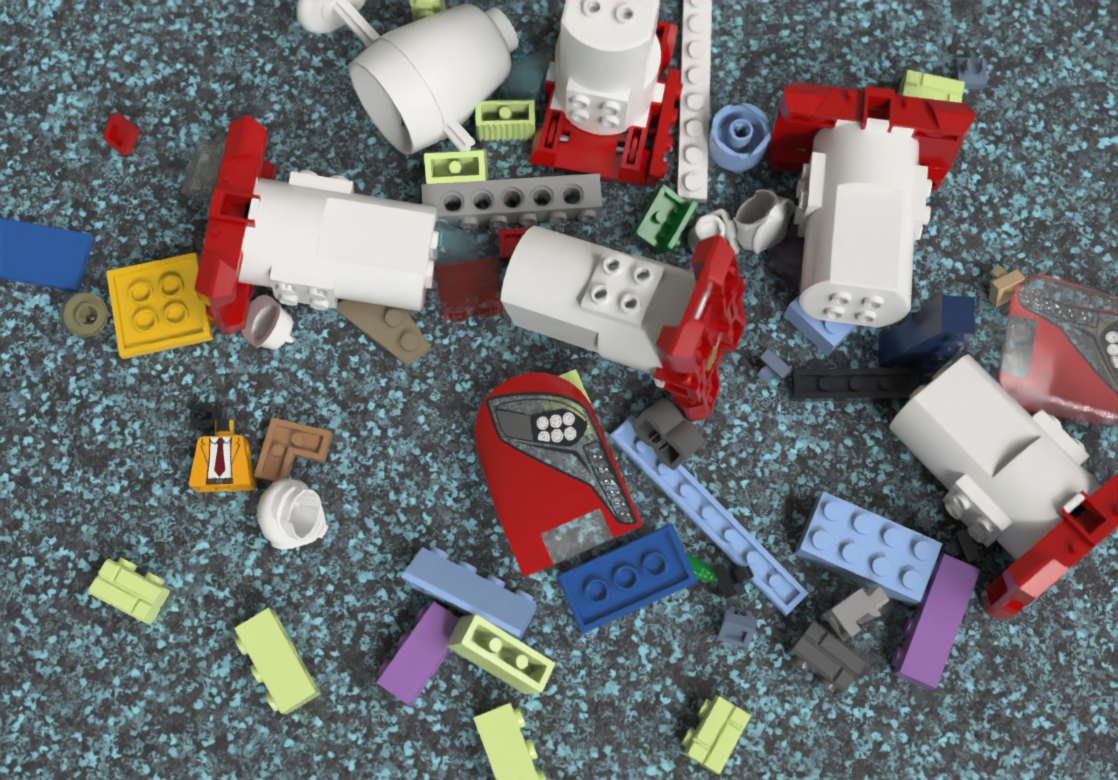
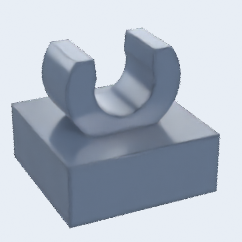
M957 57L954 62L955 80L964 81V89L984 90L987 85L986 58Z
M768 348L760 356L767 364L760 370L757 376L765 383H768L776 374L785 379L793 369Z
M731 606L728 612H725L718 630L717 640L748 648L756 630L757 620L752 618V612L748 610L745 616L735 614V607Z

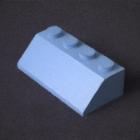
M432 546L430 551L424 547L421 548L401 576L408 586L466 616L477 614L521 641L537 609V605L532 603L534 597L518 589L515 594L504 589L506 583L491 575H488L487 579L475 574L477 568L464 561H460L457 565L447 560L449 554Z

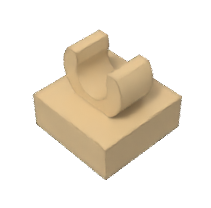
M1001 266L990 271L993 278L988 280V284L991 287L988 300L996 308L1011 301L1013 286L1023 288L1025 277L1018 269L1007 274Z

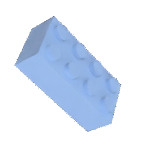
M823 491L815 500L794 555L870 589L878 584L888 597L912 606L919 603L922 599L943 543Z

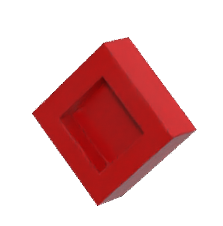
M120 113L110 115L102 139L124 156L131 154L140 130Z
M528 228L498 229L500 262L510 261L517 244Z

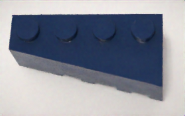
M941 295L922 306L921 311L906 315L905 323L902 324L901 321L891 324V331L889 329L879 331V366L918 369V372L927 374L940 370L975 335V297Z

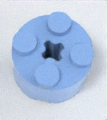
M749 103L735 106L730 104L719 110L713 119L708 139V153L712 159L722 168L733 171L736 174L744 173L746 170L756 166L763 158L770 139L767 116L758 107Z

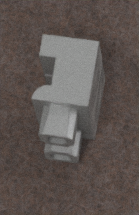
M878 584L867 591L860 588L817 618L825 629L839 640L844 641L861 630L857 623L864 624L881 616L878 609L890 600Z

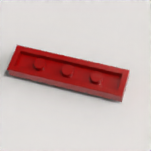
M670 68L664 80L666 85L658 122L655 125L656 131L652 140L651 155L644 182L645 186L653 188L656 187L660 178H665L668 162L663 160L665 152H670L673 135L669 134L670 126L675 125L678 115V109L674 108L675 100L680 99L683 83L679 82L680 71Z

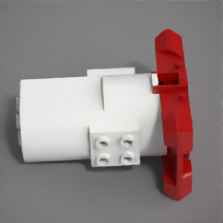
M566 0L561 18L559 37L555 47V59H550L545 80V102H548V106L543 105L541 113L546 114L543 127L536 128L529 163L580 175L600 174V179L644 186L651 150L645 148L648 134L655 136L656 128L650 127V123L656 124L658 122L666 81L660 80V76L671 62L678 30L677 25L658 21L661 0Z
M791 82L784 89L766 161L773 170L801 173V180H798L796 198H799V204L795 208L793 224H798V236L805 237L799 304L808 316L818 320L883 327L900 321L909 313L911 308L915 240H920L923 224L927 225L929 222L931 208L926 206V198H929L931 190L937 191L943 184L976 117V113L966 103L895 95V90L869 86H865L863 91Z
M244 116L230 123L218 181L212 195L208 214L209 222L194 287L198 299L207 305L206 315L213 326L225 335H232L245 329L254 285L271 287L275 299H279V302L292 306L298 303L310 304L311 308L317 310H328V307L336 309L338 298L414 311L422 310L427 288H432L434 260L437 259L439 247V232L436 231L437 207L355 194L353 181L338 175H333L330 178L318 176L316 173L308 170H302L300 173L291 171L289 182L276 181L277 172L275 165L264 159L268 142L266 129L251 116Z
M534 225L522 236L512 254L501 292V302L514 325L597 352L604 359L654 375L656 387L671 392L676 408L690 422L709 418L721 387L720 378H718V365L724 351L733 353L736 351L746 326L742 299L745 290L743 276H740L738 273L735 251L720 235H714L698 241L691 258L692 272L637 254H626Z
M971 355L959 358L949 367L944 366L932 377L930 383L926 386L921 385L909 396L910 400L897 413L889 426V429L949 490L942 500L949 514L955 519L960 518L964 522L974 540L979 543L983 542L986 547L997 540L1016 560L981 593L984 611L988 616L1005 621L1011 619L1047 588L1057 583L1064 573L1118 527V473L1102 486L1082 466L1090 457L1085 452L1083 444L1076 438H1071L1062 429L1058 419L1053 415L1047 414L1043 409L1032 417Z

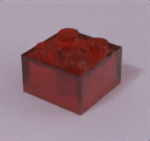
M496 257L435 266L444 321L462 322L467 320L468 317L476 315L488 318L503 311V304L501 302L502 291Z

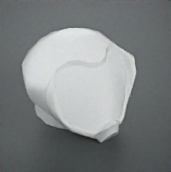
M756 190V194L740 206L736 217L733 218L737 228V240L744 250H752L758 254L780 243L786 236L789 218L795 211L794 201L789 198L776 196L770 190Z
M282 478L273 482L260 497L256 518L264 537L271 542L272 547L281 550L291 549L311 543L317 538H323L328 526L326 525L319 495L314 490L309 489L304 482Z

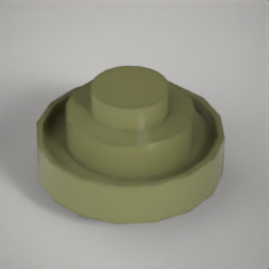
M82 291L73 293L65 299L61 305L60 318L65 329L72 334L89 337L100 332L106 325L108 311L106 304L100 297L93 293Z

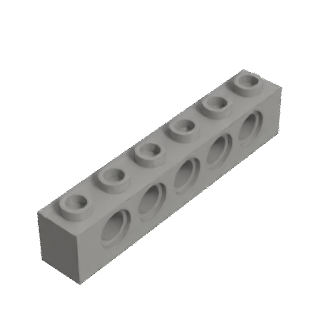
M600 174L421 184L422 205L437 207L436 231H444L448 227L474 229L479 225H490L491 227L500 228L512 223L531 226L537 222L549 221L552 224H561L567 220L577 219L581 222H592L602 216ZM568 197H574L578 202L568 204L564 200ZM546 199L549 203L545 206H539L535 201ZM511 200L519 203L514 208L507 207L505 204ZM481 202H486L490 205L487 209L483 210L476 208V205ZM451 204L460 206L456 211H448L446 209Z

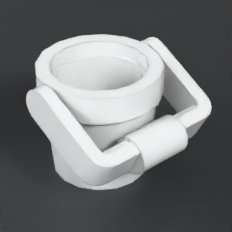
M719 209L696 219V225L690 230L687 239L688 248L692 254L699 240L714 235H720L725 240L727 239L735 254H738L737 230L734 221L730 219L729 213Z

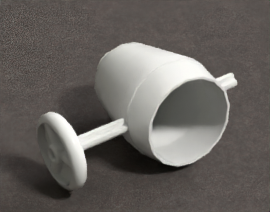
M298 0L297 19L304 30L314 34L330 33L346 24L367 47L349 63L351 82L362 106L373 123L397 150L406 155L413 154L447 137L461 153L464 151L467 153L471 150L475 140L461 125L475 112V107L481 101H485L509 76L512 66L510 52L518 47L517 34L508 18L499 9L492 7L484 12L477 6L465 3L398 27L379 36L359 13L366 0ZM402 119H403V122H404L405 126H401V121H402Z

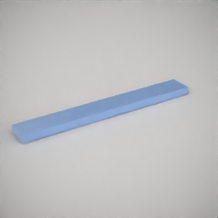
M630 415L609 435V438L737 568L750 565L755 577L749 580L784 616L788 615L809 593L682 465L675 470L667 467L657 457L653 447L645 444L636 435L632 428L636 418Z

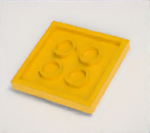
M196 252L106 271L119 356L122 359L213 340L211 324L206 315L207 305L198 299L194 291L200 264L199 256Z

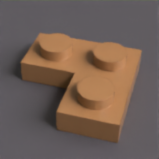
M271 417L254 477L272 483L282 478H289L294 457L325 463L333 433L328 430Z

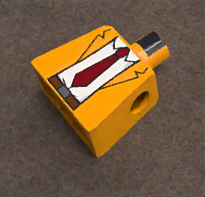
M215 420V436L199 437L189 481V487L194 491L256 490L250 445L244 436L234 435L233 420Z

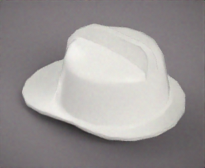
M261 295L254 299L249 307L246 327L241 330L243 336L254 347L262 346L272 350L280 348L285 342H294L290 335L293 327L291 315L268 295Z

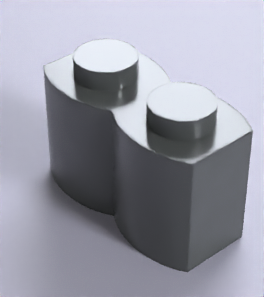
M661 398L645 410L632 424L636 435L645 444L653 447L657 457L672 470L682 465L705 443L701 433L692 424L683 420L679 410L664 398Z

